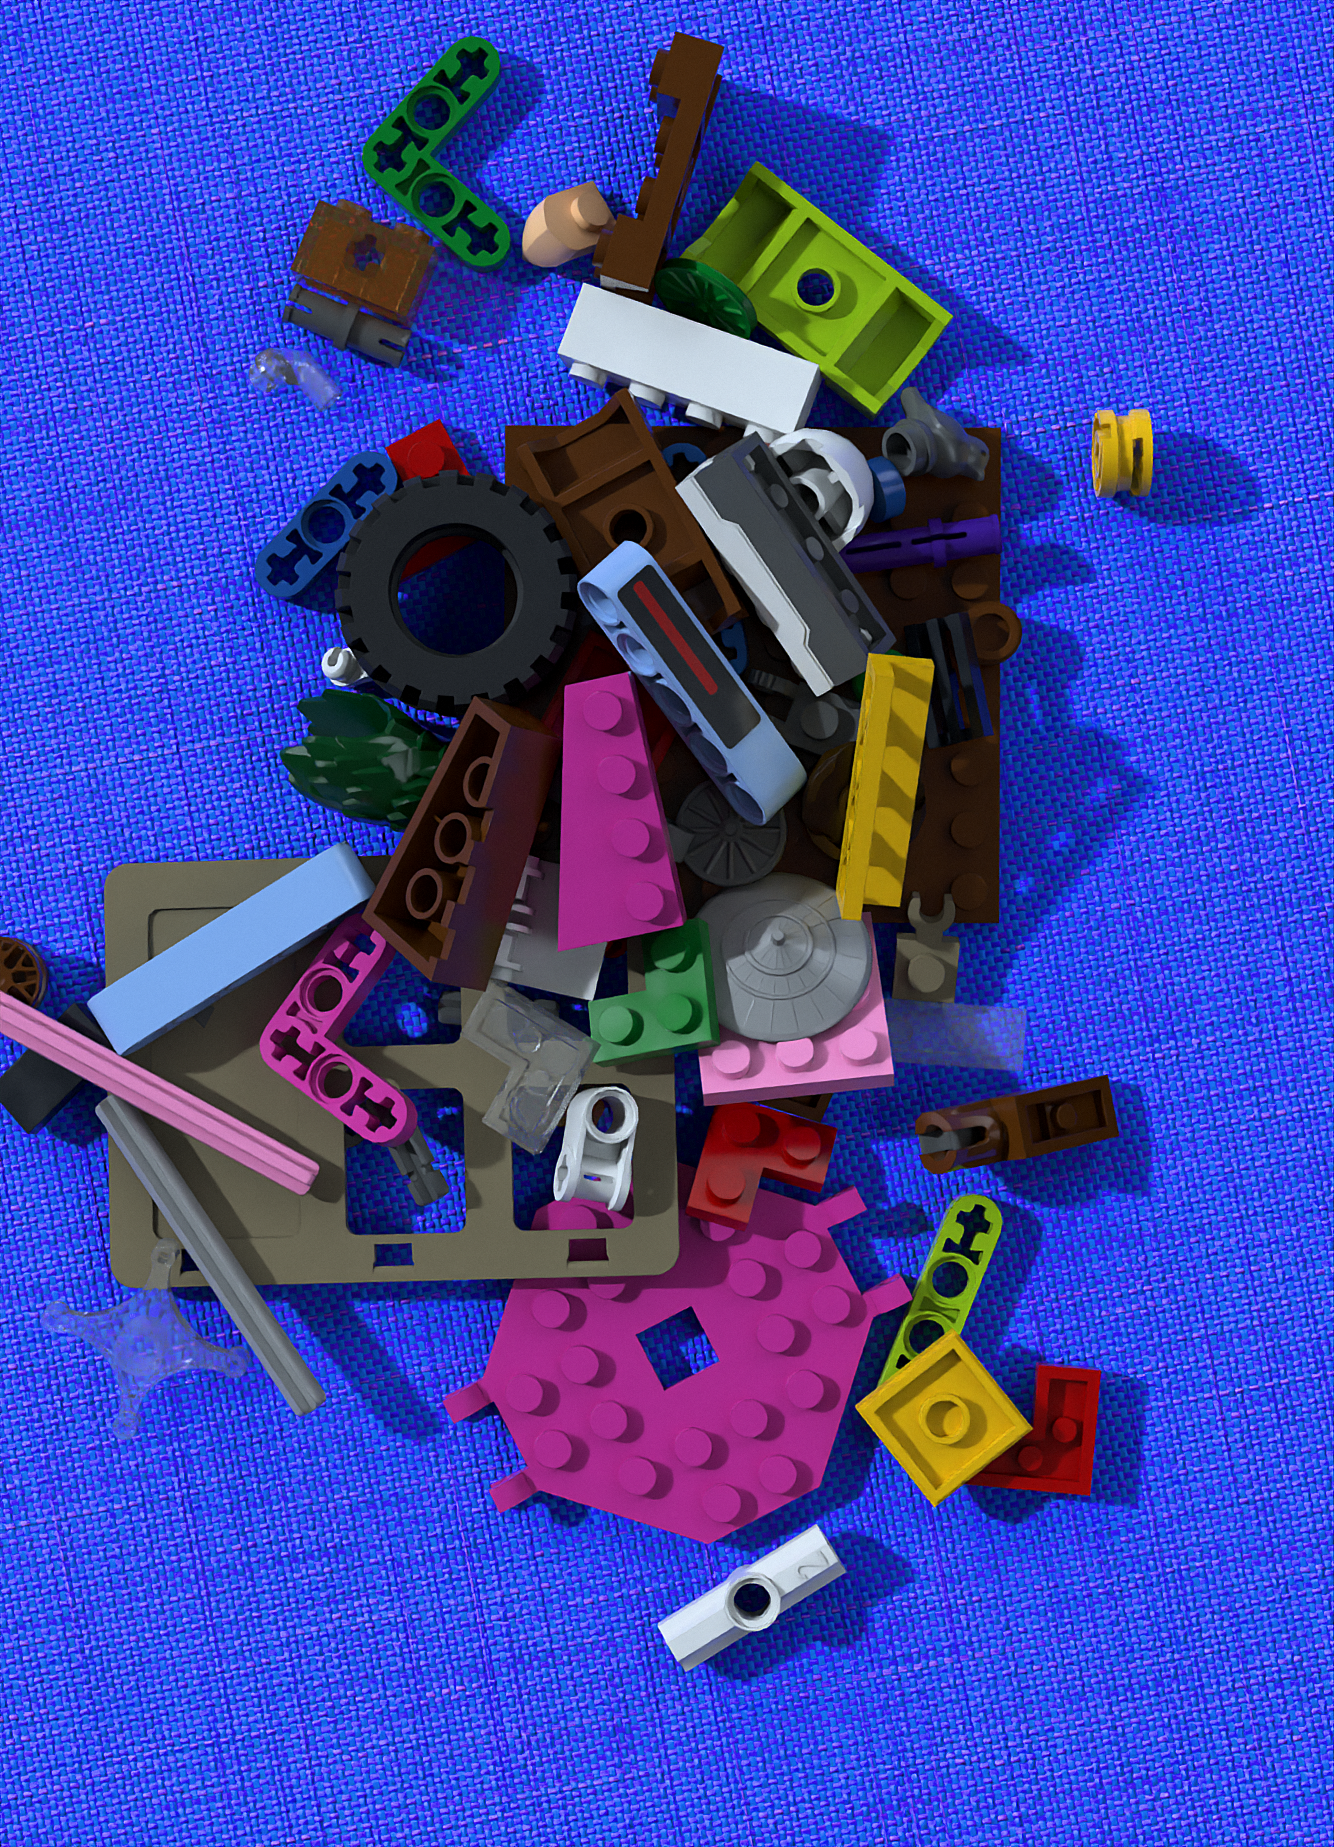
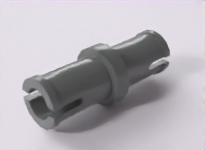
M295 284L288 300L310 308L312 313L291 305L285 306L282 322L294 324L333 340L332 347L343 352L347 347H350L389 363L394 368H399L406 352L384 344L382 339L405 348V346L408 347L412 336L411 330L402 329L361 312L362 305L353 301H349L346 306L307 290L302 285Z

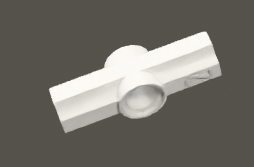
M815 1524L753 1564H746L736 1568L728 1575L726 1581L658 1622L657 1625L677 1662L687 1672L751 1631H759L769 1627L780 1613L846 1573V1570L818 1524ZM749 1583L759 1584L769 1592L767 1604L755 1612L740 1609L734 1601L737 1590Z

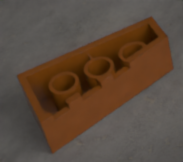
M474 696L361 918L430 981L486 992L563 747V739L529 711Z

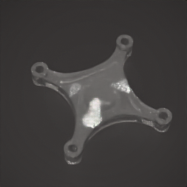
M163 1238L157 1242L151 1253L152 1268L148 1281L129 1300L112 1308L95 1312L71 1310L65 1302L56 1300L51 1302L41 1315L40 1322L45 1330L49 1332L62 1331L84 1339L94 1346L110 1364L117 1378L120 1391V1409L112 1424V1431L121 1440L131 1439L136 1434L141 1424L139 1409L142 1400L151 1388L164 1378L189 1369L217 1370L224 1372L230 1378H239L245 1373L250 1363V1354L245 1348L235 1346L225 1349L213 1345L202 1338L181 1314L174 1300L170 1282L171 1269L180 1254V1247L171 1238Z

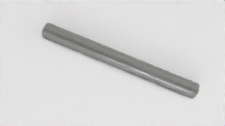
M113 1094L102 1100L95 1107L97 1116L295 1415L302 1417L314 1411L326 1401V1393L137 1108Z

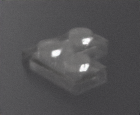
M498 979L490 980L486 992L482 993L460 1034L511 1067L482 1122L535 1155L543 1152L602 1044Z

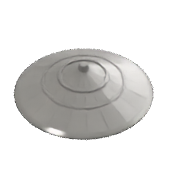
M768 873L765 877L752 884L732 888L724 887L715 893L700 908L694 918H701L708 923L718 1023L739 1035L751 1039L769 1042H788L812 1037L840 1022L859 1002L871 975L873 961L872 945L862 917L861 921L842 919L835 889L816 879L793 873Z

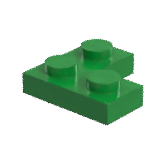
M698 917L686 920L682 926L641 934L646 990L588 1002L593 1063L605 1068L721 1045L707 922Z

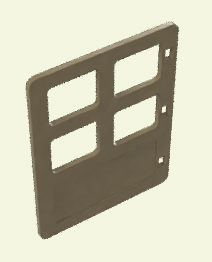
M535 850L529 852L530 856L540 858L539 860L560 864V850ZM393 855L357 856L377 887ZM312 858L128 863L115 867L108 874L104 884L106 988ZM338 925L211 1004L214 1010L205 1028L191 1017L148 1045L125 1056L126 1059L319 1164V1173L310 1190L304 1196H299L137 1108L253 1285L643 1276L663 1274L670 1270L678 1260L680 1236L675 1054L603 1068L593 1063L591 1040L518 1042L510 1033L509 982L490 978L486 992L461 987L462 1033L459 1040L453 1044L353 1047L346 1042L344 1029L335 1041L399 1090L454 1088L462 1094L466 1224L459 1232L370 1235L353 1233L348 1225L346 1124L275 1072L262 1059L260 1038L265 1027ZM641 934L627 937L628 994L646 990ZM338 960L334 967L343 971V961ZM328 979L317 987L314 994V1002L320 1012H328L340 1003L343 989L337 979ZM287 1035L281 1043L287 1051L286 1055L293 1056L310 1066L317 1057L300 1047L296 1042L297 1038ZM347 1065L335 1066L327 1073L324 1079V1088L330 1098L342 1097L350 1090L353 1075ZM618 1083L627 1086L638 1107L639 1118L632 1152L634 1219L631 1225L626 1228L520 1229L516 1225L514 1213L513 1092L521 1086ZM108 1132L110 1265L114 1277L119 1283L130 1288L210 1286L200 1270L183 1271L185 1247ZM606 1238V1250L609 1260H568L570 1257V1239ZM412 1243V1260L414 1265L375 1266L377 1261V1244Z

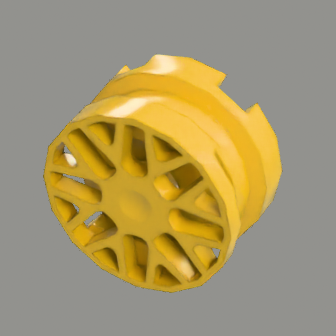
M1113 409L1097 410V413L1094 414L1091 455L1093 486L1097 498H1113L1116 491H1128L1131 497H1147L1149 495L1153 473V435L1148 409H1131L1128 415L1116 416Z

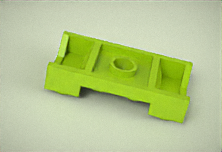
M758 161L749 169L733 198L706 232L686 248L679 257L706 264L733 281L754 306L758 319L757 326L796 357L818 364L821 375L825 379L824 384L872 422L949 327L953 318L952 314ZM809 274H821L832 283L834 294L827 303L820 306H812L800 298L797 290L798 283Z

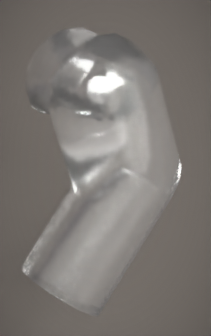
M267 348L255 356V363L249 368L248 376L256 389L268 393L271 390L277 389L279 385L298 386L320 412L331 407L343 394V391L313 356L306 351Z

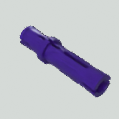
M992 514L989 517L942 523L939 517L927 519V526L855 536L838 553L852 574L876 572L926 563H933L935 569L947 567V560L994 553L995 555L1002 554V539L997 514Z

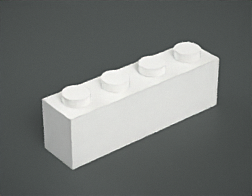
M586 283L582 285L557 352L564 365L571 368L569 376L578 382L599 389L604 388L606 381L627 387L642 405L662 409L665 401L687 409L685 417L699 425L719 430L722 422L742 428L745 430L743 438L757 431L767 447L775 439L804 428L822 381L821 371L816 363Z

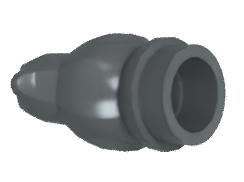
M916 387L905 388L901 393L900 400L906 419L898 421L894 427L889 428L884 433L882 439L883 456L895 465L901 476L917 477L928 473L937 478L949 479L956 475H961L976 481H983L985 476L984 469L989 460V449L986 444L977 437L968 435L953 417L927 404Z

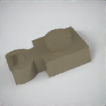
M912 891L907 900V913L911 925L915 928V933L896 932L891 985L892 999L954 1003L960 941L959 937L943 936V932L952 925L955 918V905L952 894H944L942 910L939 914L929 917L923 915L919 910L921 906L919 892Z

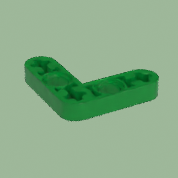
M469 36L459 39L444 53L368 138L363 147L362 161L367 176L378 189L466 267L475 272L488 273L496 271L503 266L511 254L512 242L508 226L501 217L434 159L490 97L501 81L502 68L498 51L487 40L481 37ZM482 55L486 58L484 68L487 76L481 80L479 77L472 75L462 84L460 93L467 100L464 104L460 105L451 90L439 82L445 77L450 86L453 87L463 75L460 60L466 56L468 59L475 61ZM436 98L445 102L450 108V115L446 124L435 130H428L419 126L414 116L416 108L422 101ZM402 123H405L413 137L426 144V146L421 151H418L414 142L411 141L401 154L405 166L403 170L397 172L390 167L384 173L379 172L381 162L377 155L378 151L384 148L392 153L398 149L405 141L403 132L397 130V128ZM434 185L445 186L455 195L452 210L445 216L438 218L425 214L419 205L420 197L424 190ZM467 207H471L475 211L467 216L468 223L483 235L490 229L497 232L494 236L497 251L492 255L485 250L480 251L476 256L471 254L470 251L473 248L472 239L459 226L453 237L446 233V231L460 222Z

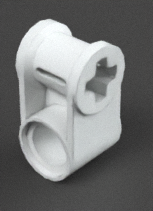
M618 1087L592 1088L578 1093L571 1100L567 1110L562 1150L554 1174V1197L557 1201L567 1203L573 1197L605 1203L606 1208L611 1211L618 1212L623 1208L631 1184V1158L639 1120L636 1102L626 1090ZM599 1099L605 1100L613 1111V1122L605 1133L599 1131L592 1121V1109ZM584 1175L599 1177L601 1182L585 1179Z

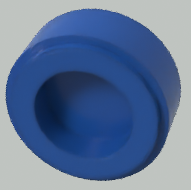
M883 456L866 460L872 473L874 503L868 517L872 521L880 523L901 515L906 504V492L899 471L890 460Z

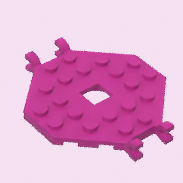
M631 1160L632 1174L629 1193L620 1211L608 1210L605 1203L572 1197L569 1202L565 1203L555 1199L537 1208L530 1230L626 1228L631 1225L634 1219L633 1161ZM678 1162L680 1253L676 1264L670 1270L660 1275L514 1279L484 1376L451 1392L442 1401L454 1424L481 1410L488 1404L495 1402L527 1464L526 1467L491 1484L489 1493L499 1512L502 1513L523 1502L534 1493L543 1491L710 1544L820 1487L873 1317L913 1300L899 1272L860 1293L827 1228L867 1210L856 1187L852 1184L815 1205L758 1187L749 1222L745 1232L684 1215L697 1168ZM599 1177L593 1179L594 1181L601 1182V1179ZM606 1238L570 1239V1257L568 1260H609L606 1250ZM692 1306L719 1360L668 1388L663 1387L637 1334Z

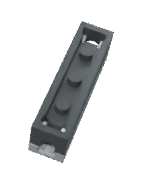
M757 431L700 464L675 487L718 550L721 562L726 570L737 578L755 605L759 619L775 634L789 655L793 669L801 678L806 680L817 697L831 690L834 686L836 687L865 672L868 653L885 654L897 641Z

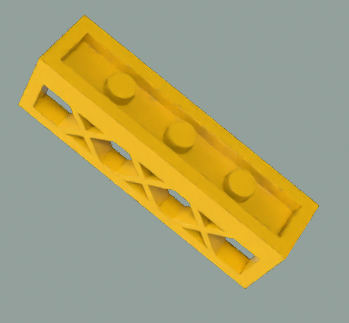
M868 653L835 892L842 919L861 921L863 904L900 907L935 668L932 659Z

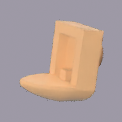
M594 181L549 195L532 210L523 231L522 260L544 268L556 267L567 261L595 252L602 229L613 231L616 220Z

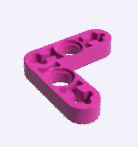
M356 913L347 917L338 925L265 1027L260 1038V1052L262 1059L270 1068L360 1136L382 1147H396L405 1143L415 1131L418 1118L415 1104L407 1095L335 1042L391 964L396 953V949L361 918L363 913ZM360 933L365 936L371 935L370 939L376 945L370 955L359 952V947L354 943ZM338 960L343 961L350 968L359 972L355 980L349 974L334 967ZM337 979L343 989L340 1003L328 1012H320L314 1002V994L317 987L323 981ZM287 1035L297 1038L296 1042L300 1047L317 1057L310 1066L293 1056L286 1055L287 1051L281 1043ZM347 1065L353 1075L350 1090L342 1097L330 1098L324 1088V1079L327 1073L335 1066ZM366 1097L390 1109L392 1107L391 1113L397 1121L391 1129L382 1125L379 1127L380 1120L378 1117L359 1106Z

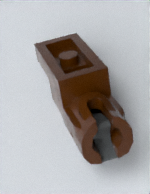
M1108 1075L1088 1077L1044 1088L1022 1090L922 1113L915 1121V1135L918 1134L922 1153L919 1155L924 1168L933 1174L975 1168L1000 1161L1027 1159L1119 1136Z

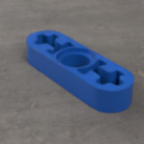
M373 451L361 452L351 457L260 552L255 563V575L259 585L270 596L279 600H293L301 597L340 557V553L346 551L351 539L348 534L357 520L343 501L333 497V495L340 488H343L347 497L350 498L361 485L356 476L360 469L364 467L371 473L379 467L385 470L380 478L385 487L384 491L377 496L369 490L355 502L358 508L365 511L359 518L363 521L372 511L373 507L371 504L385 492L391 495L399 490L398 473L387 457ZM324 509L338 511L345 520L343 535L333 543H320L312 537L310 532V523L313 516ZM299 533L312 551L323 556L313 565L310 558L305 554L294 567L296 574L299 576L297 582L290 585L282 580L275 586L270 582L275 575V571L270 564L276 557L287 562L300 550L297 545L290 542Z

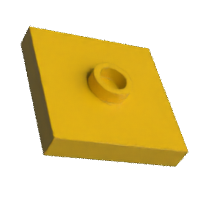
M953 1328L855 1405L856 1410L934 1508L1033 1429Z

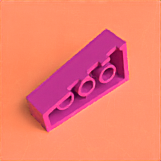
M630 671L566 685L564 693L558 952L682 926L687 920V914L634 672Z

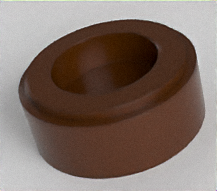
M994 601L979 603L968 611L979 664L993 666L1008 660L1016 652L1022 639V626L1016 613L1005 604Z

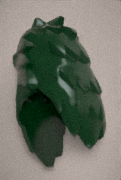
M325 689L321 696L301 699L297 709L312 722L307 730L313 736L302 738L304 746L287 747L280 751L279 755L283 765L290 772L288 778L290 784L301 795L314 803L341 813L352 821L388 826L395 832L404 833L453 738H446L431 732L400 708L374 694L363 693L361 695L348 691Z

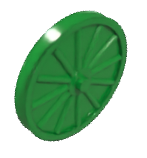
M672 258L665 261L661 269L656 273L654 277L656 293L670 313L747 340L756 329L758 323L757 314L749 298L733 281L714 268L692 259Z

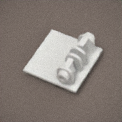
M528 855L490 978L594 1001L607 942L558 952L560 864L539 860L540 858Z

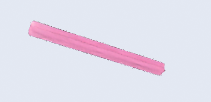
M0 990V1033L291 1192L304 1196L310 1190L320 1169L316 1161Z

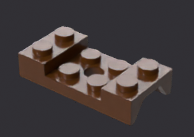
M676 31L670 51L659 47L648 85L652 86L649 101L657 103V124L661 125L654 147V153H657L654 167L658 168L659 172L657 178L649 176L644 178L635 208V213H638L637 219L618 214L614 230L602 229L592 266H595L593 278L600 280L601 289L652 306L656 294L654 277L667 259L723 76L717 74L724 52V46Z
M627 387L616 392L600 412L561 434L526 442L516 448L549 514L556 521L555 526L562 539L566 538L572 553V559L582 578L619 546L614 537V529L618 520L626 514L637 513L644 517L647 525L646 535L638 545L644 548L658 563L710 637L749 616L725 567L716 556L702 527L675 489L679 483L662 453L664 450L639 402Z

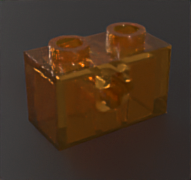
M338 199L336 206L319 200L290 268L296 281L345 302L353 301L362 305V309L411 328L439 262L435 247L428 245L430 236L412 226L396 222L393 230L370 221L373 216L372 212L345 199ZM371 247H374L381 264L368 263L364 271L360 270L354 256L355 253L367 255Z

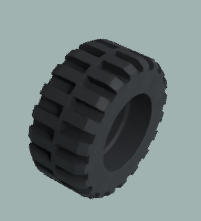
M458 470L439 471V476L422 480L419 475L402 482L403 488L391 495L385 492L371 504L373 507L372 511L363 521L358 518L348 534L351 539L345 553H340L336 569L339 574L338 588L334 592L335 607L339 613L342 626L340 629L345 642L351 649L357 663L376 684L404 704L417 710L437 713L439 716L458 717V715H465L474 696L505 705L510 703L513 705L527 697V693L549 677L562 654H565L572 638V631L577 617L578 590L577 574L566 538L562 539L555 526L556 521L544 507L540 508L529 498L528 493L514 484L509 487L496 481L495 476L476 472V476L460 475ZM450 536L475 538L495 548L510 565L517 583V606L513 619L506 631L488 647L468 654L442 653L421 643L404 623L398 602L400 579L410 559L427 544Z

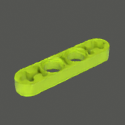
M977 1193L962 1194L952 1200L946 1209L913 1291V1300L909 1301L877 1381L876 1388L904 1367L903 1365H896L901 1354L905 1355L909 1360L919 1355L918 1352L912 1349L909 1341L910 1331L919 1321L927 1319L936 1321L942 1326L944 1334L953 1328L960 1336L1000 1236L1003 1223L1001 1212L996 1204L984 1195ZM975 1204L984 1207L982 1217L989 1221L990 1225L986 1233L975 1231L972 1235L968 1248L973 1251H980L976 1263H973L960 1252L943 1250L947 1238H950L959 1245L964 1233V1226L956 1221L957 1215L960 1210L971 1212ZM945 1262H956L962 1265L967 1272V1286L957 1296H942L933 1287V1273L938 1266Z

